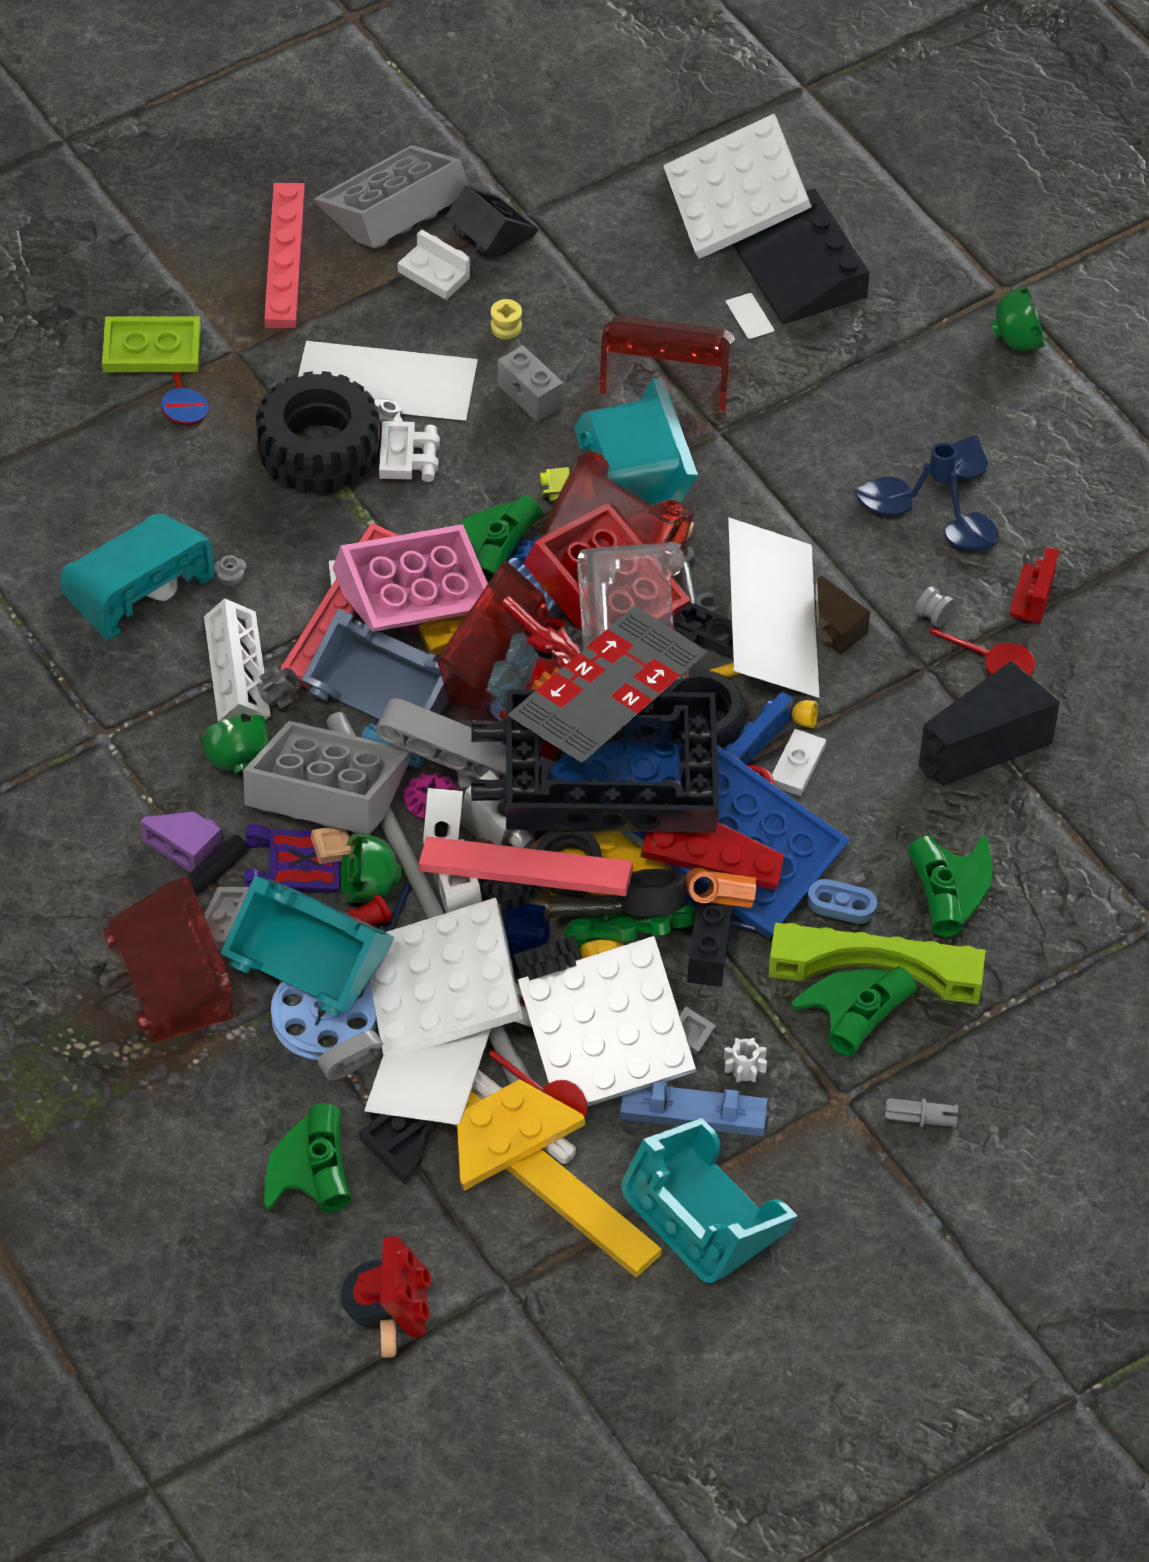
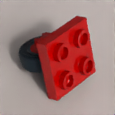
M397 1235L383 1238L382 1260H370L360 1264L349 1273L343 1282L340 1293L342 1306L354 1321L364 1326L380 1325V1320H390L393 1318L411 1338L425 1336L426 1320L430 1316L427 1303V1288L431 1285L429 1269L419 1261L413 1251Z

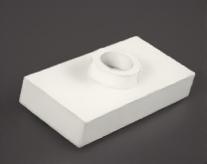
M794 729L772 773L775 786L780 790L801 797L826 747V739Z

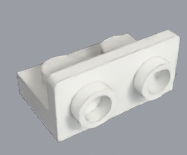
M421 230L417 233V246L398 262V272L447 300L470 279V259L461 250H456L441 241L437 236Z

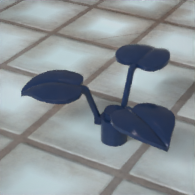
M978 435L965 438L953 444L939 443L934 445L931 450L930 464H924V471L912 490H910L907 482L896 477L878 478L862 487L855 488L856 497L866 508L880 515L897 516L912 509L913 503L911 498L917 496L928 474H931L937 482L945 483L950 481L954 513L957 520L949 522L945 527V537L949 543L964 550H982L996 546L999 542L998 529L989 517L979 512L969 513L963 517L960 511L956 477L964 480L974 479L982 476L988 469V459L982 449Z

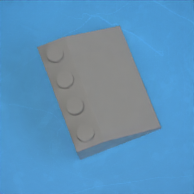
M410 145L314 198V201L320 209L356 242L371 248H378L387 244L389 238L397 234L409 232L416 223L432 219L441 209L453 206L465 186L469 187L460 159Z
M288 721L243 770L244 805L258 808L264 812L271 811L287 815L293 819H304L320 823L326 827L349 830L355 834L370 835L384 819L410 762L412 752L395 745Z

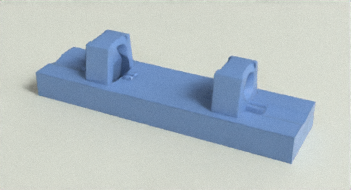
M656 1081L652 1083L651 1087L623 1095L620 1120L681 1126L703 1118L714 1131L763 1136L768 1098L739 1095V1091L725 1089L724 1093L667 1087V1082Z

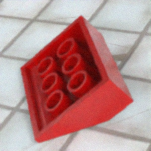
M609 503L535 541L524 562L527 569L574 625L592 641L633 606L638 607L658 621L665 623L691 601Z

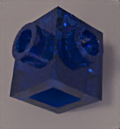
M520 902L519 907L513 909V905H511L503 919L510 956L548 944L550 928L546 906L536 904L524 905Z

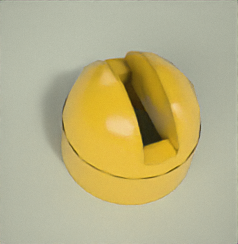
M809 700L798 702L792 709L793 721L799 726L814 728L818 715L817 702Z

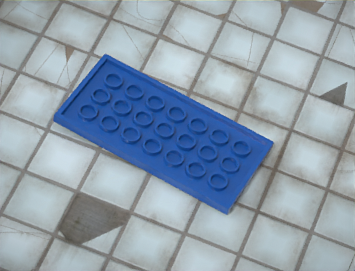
M604 743L582 763L564 753L548 771L546 779L563 778V781L590 782L591 779H598V782H626L627 779H634V782L661 783L662 780H673L680 784L679 744ZM717 745L719 798L717 822L784 855L776 891L756 886L755 900L752 908L732 905V913L754 927L756 931L770 940L774 933L775 923L783 924L808 894L810 886L822 877L845 849L850 839ZM619 831L640 847L643 846L645 832ZM664 863L672 870L681 873L684 878L690 871L689 869ZM700 877L695 881L694 886L705 893L709 888V880L707 877Z

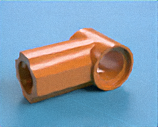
M694 868L685 875V892L697 902H711L752 908L756 894L755 877L707 871L703 868ZM700 877H707L709 880L708 890L703 894H695L693 889L695 881Z

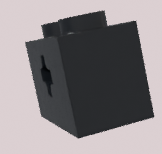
M697 902L688 960L687 983L722 987L731 930L732 905Z

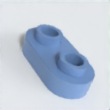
M821 879L814 882L808 891V906L818 915L856 924H864L871 921L876 914V896L866 888L829 879Z

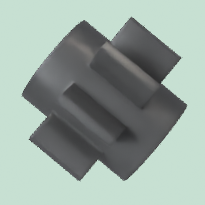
M275 665L260 675L259 678L263 683L258 686V691L266 704L270 706L278 704L279 708L283 709L299 698L296 691L300 689V681L295 672L290 668L281 670L279 665Z

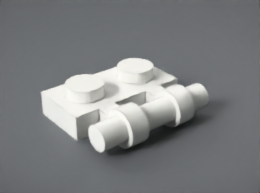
M382 421L379 478L412 479V470H420L423 481H433L439 464V460L436 457V451L440 446L437 427L427 425L424 428V432H415V422ZM414 448H421L423 454H413Z

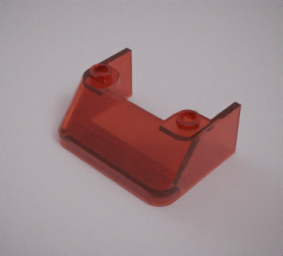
M628 315L615 316L605 325L601 338L600 394H606L614 353L722 367L719 410L725 411L733 375L735 338L729 331L723 328Z

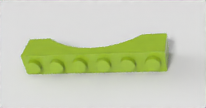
M775 923L768 977L805 981L817 974L839 968L857 966L893 970L897 966H901L912 975L913 979L932 989L943 1000L979 1004L986 950L975 949L971 946L945 945L935 941L921 942L906 940L902 937L875 936L865 932L836 931L827 927L813 928L800 926L795 923Z

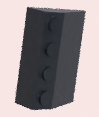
M815 188L806 191L812 206L811 208L732 244L782 325L867 298L870 271Z

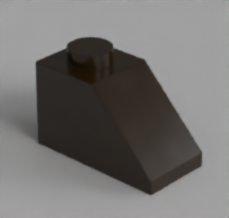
M819 576L817 578L815 595L817 636L823 644L832 647L842 654L868 633L870 611L824 576Z

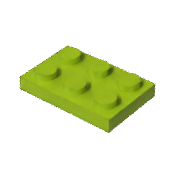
M200 316L105 317L102 356L103 372H198L201 332Z

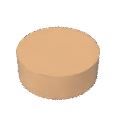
M380 1320L382 1358L395 1357L397 1355L395 1321Z

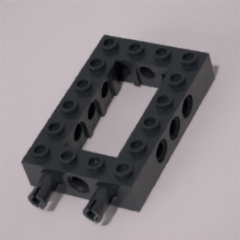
M507 689L506 718H503V721H471V742H502V745H506V777H503V780L471 779V801H502V804H506V830L716 833L719 798L715 693L662 692L605 742L679 744L680 784L673 780H662L661 783L634 782V779H627L626 782H598V779H591L590 782L563 781V778H553L546 781L542 788L541 742L548 741L508 715L536 690Z

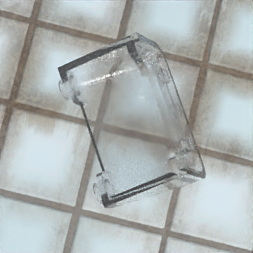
M666 542L583 549L579 552L578 577L583 649L633 606L638 607L674 630L670 576L678 575L684 565V555L679 543ZM689 669L678 679L689 678Z

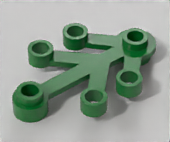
M686 900V905L681 910L672 914L640 917L621 911L614 917L613 903L603 901L592 905L593 914L589 918L571 921V925L564 929V936L567 938L575 935L578 947H581L587 942L597 940L596 938L614 939L621 942L634 941L638 938L637 932L665 935L671 932V927L682 928L693 925L695 921V908L691 906L689 900Z

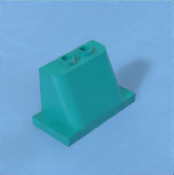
M652 378L640 400L584 412L574 426L578 446L582 450L586 469L590 474L598 499L655 505L659 518L671 519L698 474L663 379Z

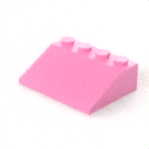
M463 524L341 545L333 565V571L344 597L372 632L489 611L497 607Z

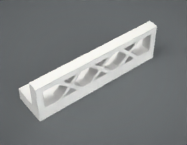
M224 598L204 616L218 722L238 717L243 713L249 716H263L266 721L271 715L269 705L263 701L258 691V686L263 683L259 677L264 674L256 612ZM237 617L245 620L246 629L238 621ZM240 640H241V641L245 644V646L249 649L250 656H249L248 653L244 650V648L241 646ZM244 666L253 676L254 682L245 673ZM248 693L256 701L257 705L249 703Z

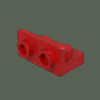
M1046 547L1043 560L1037 558L1035 566L1023 565L1011 605L1010 617L1039 624L1042 623L1055 577L1059 549Z

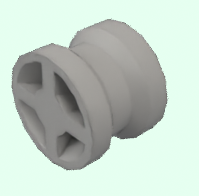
M930 586L919 598L915 607V614L921 618H929L932 625L940 628L951 616L956 601L950 596L944 597L940 595L939 589Z

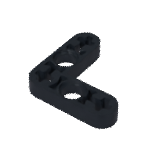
M689 603L673 616L668 627L693 643L698 642L734 659L732 620L694 603ZM690 615L694 616L695 621H692L690 625L684 622ZM706 621L708 622L705 632H702L701 628L704 626V622ZM714 628H723L728 632L729 637L725 640H717L713 638L711 631Z

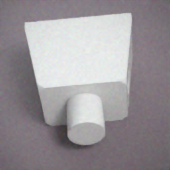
M490 770L480 778L484 780H499ZM471 786L465 791L460 824L478 839L491 840L495 845L508 846L511 844L513 847L527 848L534 843L535 838L527 830H506V804H502V801H471Z
M427 788L423 844L425 843L426 836L458 840L463 791ZM444 821L448 824L445 837L435 835L437 822Z

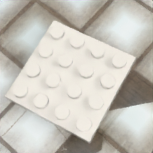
M775 114L663 165L698 259L812 207Z
M496 898L386 932L395 938L388 953L370 978L380 1039L383 1042L382 1051L385 1057L430 1048L523 1019L501 908Z
M654 936L575 961L576 966H567V969L532 980H529L528 977L518 979L548 1082L568 1080L575 1083L583 1091L587 1107L651 1087L652 1083L656 1081L666 1082L697 1072Z

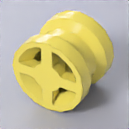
M503 299L492 305L491 331L496 337L507 340L513 339L521 333L522 309L517 302Z

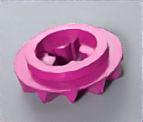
M436 771L434 775L426 776L422 772L419 778H411L408 787L404 789V801L407 809L413 815L425 819L427 788L458 791V786L452 783L450 776L441 777Z

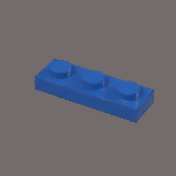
M781 692L774 701H768L762 708L760 716L754 722H748L734 744L729 743L724 750L748 766L790 721L793 698Z

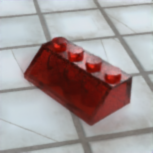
M503 561L437 658L448 701L483 714L490 703L497 699L500 688L506 679L514 674L516 665L522 655L531 648V645L527 644L526 641L532 634L500 606L502 601L510 596L540 626L545 627L549 619V610L547 609L544 594L508 562Z

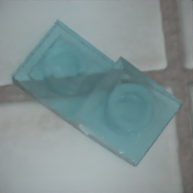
M525 633L512 635L510 648L506 652V660L494 663L492 677L489 678V691L493 697H496L503 710H506L507 689L524 690L536 665L538 654L533 646L526 643L527 636Z

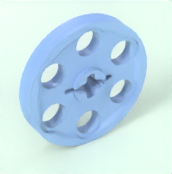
M282 981L276 989L271 1003L272 1025L277 1038L294 1054L318 1061L325 1051L332 1048L323 1047L318 1043L322 1037L333 1036L338 1040L336 1044L338 1045L368 1030L375 1031L377 1017L371 984L367 983L362 991L363 996L355 1001L348 1013L341 1011L339 1016L326 1012L324 1016H321L319 1022V1011H324L319 1008L321 1001L317 1000L315 996ZM294 994L300 996L302 1001L296 1006H288L284 1004L283 999L288 995ZM353 1018H362L367 1022V1025L362 1029L356 1030L350 1028L347 1023ZM292 1024H300L305 1027V1031L298 1036L288 1034L286 1029Z

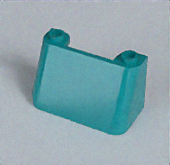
M163 513L151 515L142 523L84 557L67 564L61 572V593L108 641L121 633L120 628L117 626L120 618L124 614L127 617L133 615L132 604L180 575L186 582L192 580V576H194L201 585L214 578L212 544L201 532Z
M254 876L220 954L230 958L229 965L246 973L249 972L250 968L261 970L315 996L317 1000L321 1001L320 1009L339 1016L341 1011L347 1013L350 1011L388 953L395 937L288 886Z
M703 1118L643 1139L623 1177L621 1186L625 1200L702 1281L713 1283L725 1278L785 1235L791 1229L797 1215L786 1203L779 1199L766 1201L759 1209L715 1164L721 1149L720 1140L710 1125Z

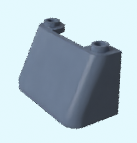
M338 608L302 678V681L311 687L309 693L323 701H327L328 697H331L378 720L387 702L393 698L405 700L441 715L467 676L457 663L441 655L438 658L430 652L427 654L379 631L372 632L366 623L354 621L352 614Z

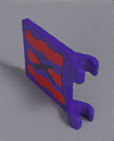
M250 824L246 828V846L248 848H260L270 845L269 874L255 869H249L245 872L244 887H250L254 876L278 882L296 891L338 893L339 861L325 864L319 863L311 840L312 831L274 830L258 824Z

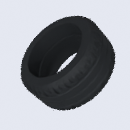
M702 669L685 671L663 691L715 693L716 707L726 715L721 721L716 723L717 745L724 749L729 743L734 744L740 737L744 726L745 703L740 689L728 677L714 671Z

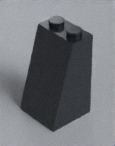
M1011 660L924 724L919 766L925 775L933 777L943 786L1046 747L1053 742L1060 701Z

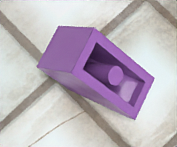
M195 812L146 816L141 820L143 842L189 872L222 845L220 827L212 819H205Z

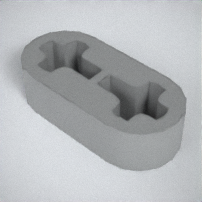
M368 1030L325 1051L318 1059L317 1064L327 1080L335 1081L380 1058L383 1054V1042L375 1031Z

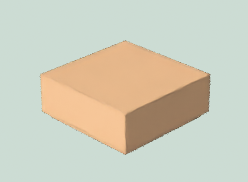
M337 827L312 830L311 840L320 864L340 862L343 855H350L352 846H346L349 839L347 830Z

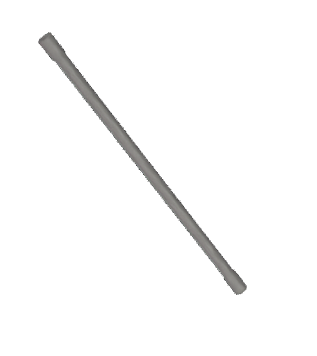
M336 712L328 717L326 722L330 731L356 736L343 712ZM389 806L380 825L427 918L445 914L426 875L419 870V862ZM503 1026L491 1028L488 1038L495 1052L530 1077ZM502 1066L510 1084L519 1080L518 1077Z

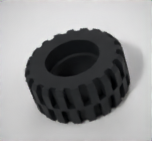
M313 371L304 372L303 376L300 377L293 375L286 379V383L282 384L279 382L271 389V393L268 392L263 397L261 406L257 409L256 431L260 461L266 467L271 477L274 479L279 478V483L288 488L292 485L299 492L306 493L307 490H312L315 494H324L325 490L337 492L342 490L344 485L350 487L357 483L359 476L365 477L371 471V466L378 459L380 449L378 407L375 405L372 395L368 391H364V387L356 381L351 383L350 378L339 374L337 377L327 371H322L321 374H313ZM312 425H328L342 431L334 437L322 440L306 439L294 434L300 429Z

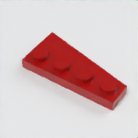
M717 822L716 833L645 832L640 857L689 870L703 868L707 871L755 877L757 887L776 891L784 855Z

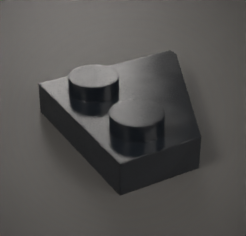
M382 1114L359 1131V1140L403 1184H406L438 1122Z

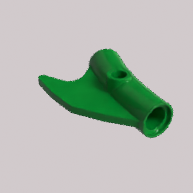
M521 494L516 501L494 506L473 514L458 524H463L488 585L496 584L501 570L515 547L542 515L540 506L528 495Z
M933 836L920 837L910 844L907 853L918 873L925 892L932 932L941 937L957 935L962 931L964 923L980 906L992 885V859L988 838L985 836L980 837L974 851L970 855L959 856L939 845Z
M897 966L893 970L863 969L835 972L815 983L791 1002V1008L793 1010L812 1007L823 1008L828 1013L830 1019L828 1044L841 1055L853 1056L872 1030L892 1010L916 993L917 987L912 975L901 966Z
M326 1103L313 1105L310 1107L309 1113L272 1150L269 1155L265 1175V1209L271 1210L281 1195L288 1189L303 1191L315 1200L325 1213L338 1212L351 1203L352 1197L347 1185L341 1154V1111L339 1108Z

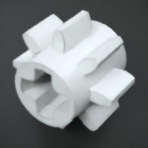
M735 1038L733 1049L729 1047L724 1049V1059L726 1060L725 1073L732 1072L736 1082L749 1080L756 1082L758 1071L766 1073V1047L759 1048L755 1038L742 1040Z

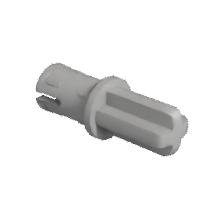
M923 1098L921 1102L887 1099L885 1118L888 1120L919 1123V1127H923L924 1124L956 1128L958 1105L927 1103L926 1099Z

